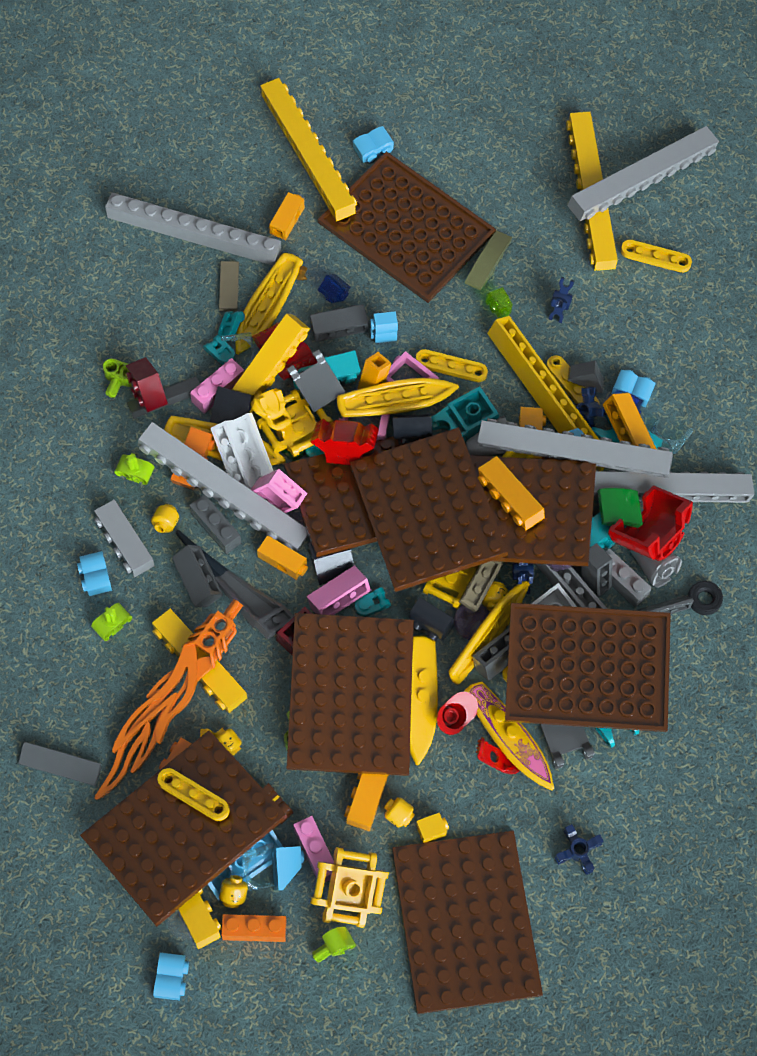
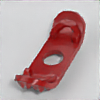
M484 737L477 741L479 744L476 748V756L480 761L506 774H516L520 771L500 749L484 741ZM491 751L496 754V762H493L490 758Z

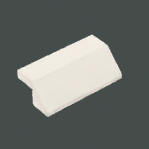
M247 413L235 420L224 421L211 427L227 474L251 490L258 478L273 472L252 413Z

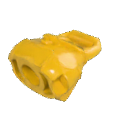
M271 389L258 395L251 401L252 410L264 418L272 429L278 431L291 425L292 418L285 408V399L280 389ZM282 415L287 418L276 424H273L272 421L278 419Z

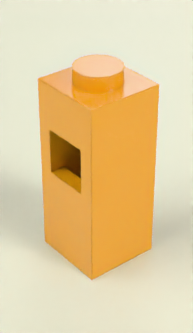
M287 193L269 224L271 235L283 240L288 238L305 208L304 198L298 194Z
M379 352L366 359L357 390L386 383L391 362Z
M268 535L257 550L258 558L295 580L299 576H303L308 569L306 557Z

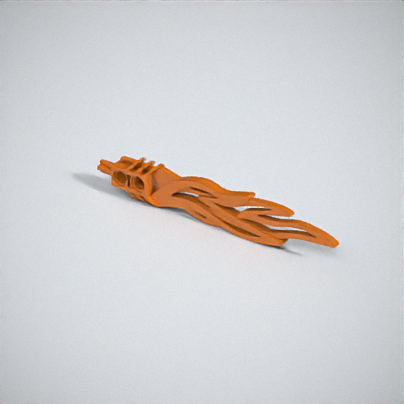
M233 599L223 614L219 611L215 614L212 613L202 625L195 628L194 632L196 633L190 635L188 638L190 641L182 646V651L175 668L155 684L146 696L148 700L127 720L112 749V752L117 754L109 775L95 795L96 800L106 796L121 782L128 771L134 754L141 744L140 751L131 768V773L137 772L142 767L156 743L159 745L162 743L171 720L190 702L197 682L210 670L215 669L217 659L219 661L222 659V652L225 651L226 653L228 651V644L237 633L233 619L243 607L239 601ZM219 623H226L223 630L216 629ZM207 639H214V643L211 646H205ZM197 648L209 656L198 659ZM188 669L186 679L178 694L175 692L169 696L180 683ZM184 694V696H183V698L181 699V701L177 704V702L179 701V699L181 698V696ZM159 715L156 721V725L154 728L150 744L147 748L146 753L144 754L146 745L151 734L150 722ZM142 730L130 748L120 774L111 783L119 769L127 745Z

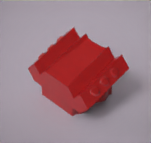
M279 323L252 336L259 349L263 347ZM304 341L299 343L296 353L289 357L285 363V368L278 373L283 380L291 378L287 369L292 365L298 371V369L317 363L310 348Z
M322 419L316 423L310 442L324 452L326 463L350 465V462L363 458L364 453L375 447L379 428L372 423L364 426L360 422L335 420L329 423Z

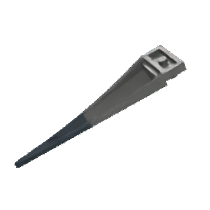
M180 530L176 531V535L185 546H197ZM203 551L221 590L231 602L235 599L243 605L239 612L266 639L276 635L294 617L284 605L257 590Z

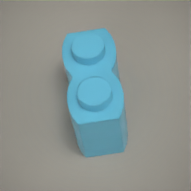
M383 126L353 140V149L363 163L373 162L386 151L390 153L394 145L393 140Z
M396 311L373 314V319H370L371 339H374L375 343L397 341L398 322Z
M621 370L611 394L630 393L635 404L646 407L656 383L648 377H638L631 370Z
M103 552L80 556V563H77L79 574H84L85 580H81L84 592L88 591L89 596L112 591Z
M160 953L154 986V998L180 1001V995H185L186 983L183 982V976L188 974L189 961H186L185 955Z

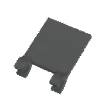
M319 349L312 353L317 361L315 365L300 374L294 365L287 369L313 412L336 399L338 395L346 393Z
M540 724L555 770L562 768L565 764L561 756L562 754L582 749L585 760L591 759L595 755L584 727Z

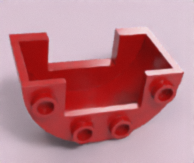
M653 485L642 496L643 511L641 515L643 525L639 528L632 526L624 528L623 520L619 519L610 527L608 534L614 543L650 559L661 561L668 557L682 540L685 534L682 530L685 528V523L689 524L693 502Z

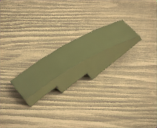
M496 230L465 280V284L480 291L494 273L505 250L512 241L511 236Z

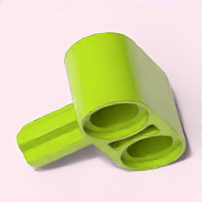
M108 359L103 363L105 378L111 381L106 390V395L110 398L116 397L121 386L132 387V384L128 383L125 373H127L125 365H128V363L116 359Z
M131 453V455L123 454L114 473L119 477L121 475L127 477L126 479L137 483L142 482L143 485H147L155 467L148 461L136 458L134 453Z
M115 603L110 608L106 607L104 609L105 612L91 624L94 631L104 641L109 640L111 635L114 636L123 628L126 622L132 620V616L120 603Z
M336 927L322 936L325 944L313 951L312 957L319 963L330 955L345 954L344 951L349 948L353 949L356 943L346 927Z

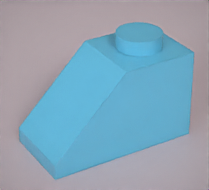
M300 846L272 848L274 890H283L302 868L301 863H304V852L301 851Z

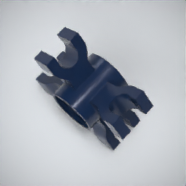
M561 277L559 282L560 290L554 291L550 304L555 308L551 312L549 320H552L553 316L557 314L560 317L559 323H562L564 319L563 310H568L573 295L569 293V290L575 282L571 280L570 285L566 286L564 285V277Z
M596 387L582 388L583 402L574 405L592 428L595 427L594 418L597 416L603 417L607 413L604 407H600L599 403L594 401Z
M513 562V580H518L517 584H522V581H528L529 584H533V563ZM530 586L526 594H530Z
M572 824L565 827L563 832L571 846L568 850L556 854L554 858L557 864L560 865L573 859L580 862L585 875L592 873L595 868L587 854L589 850L602 845L604 841L599 834L586 841L585 839L578 838ZM581 846L584 849V853H576L574 847Z

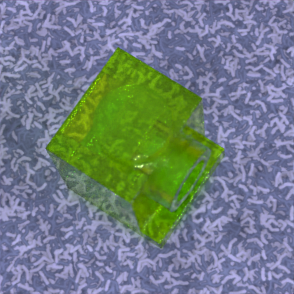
M503 287L486 294L485 302L487 305L489 304L492 313H496L498 318L509 316L513 304Z

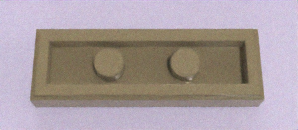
M221 261L219 311H238L239 261Z
M490 561L478 565L459 603L476 612L503 563Z

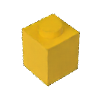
M440 813L416 821V828L422 843L432 842L445 837L447 829H449L445 817L441 818Z

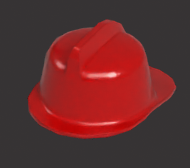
M465 691L458 692L439 708L437 724L442 732L449 735L457 734L476 716L478 701L475 696Z

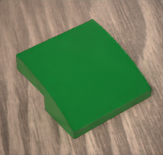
M602 488L597 490L602 525L612 526L619 519H622L624 525L639 528L643 525L637 490L624 488Z

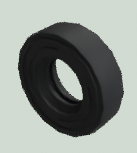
M697 582L688 592V596L694 600L691 605L692 610L700 615L714 614L722 605V591L713 582ZM699 593H710L713 598L712 602L707 605L702 604L698 599Z

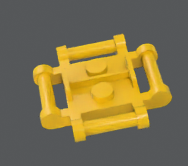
M296 389L284 396L285 404L293 400L295 404L286 408L292 418L291 425L278 431L275 430L281 441L277 440L264 418H260L256 422L259 429L263 430L272 444L271 448L274 453L287 448V451H290L293 457L314 445L310 440L317 423L314 415L308 408L309 404L306 399L302 400ZM322 408L316 411L321 420L325 419L329 423L333 422L331 417L327 416ZM282 415L278 419L272 421L273 424H276L287 418Z
M478 566L428 581L423 589V593L438 597L458 609L461 605L459 600Z
M336 847L333 863L318 861L317 868L319 869L314 896L311 897L310 904L325 906L322 915L324 923L332 921L354 924L356 927L364 928L367 914L382 913V896L385 880L388 879L389 872L375 870L377 862L376 853L369 852V854L344 851L343 848ZM347 859L367 862V869L342 865V861ZM330 870L332 873L327 899H323L322 894L326 872ZM339 909L359 913L357 916L333 913V910Z

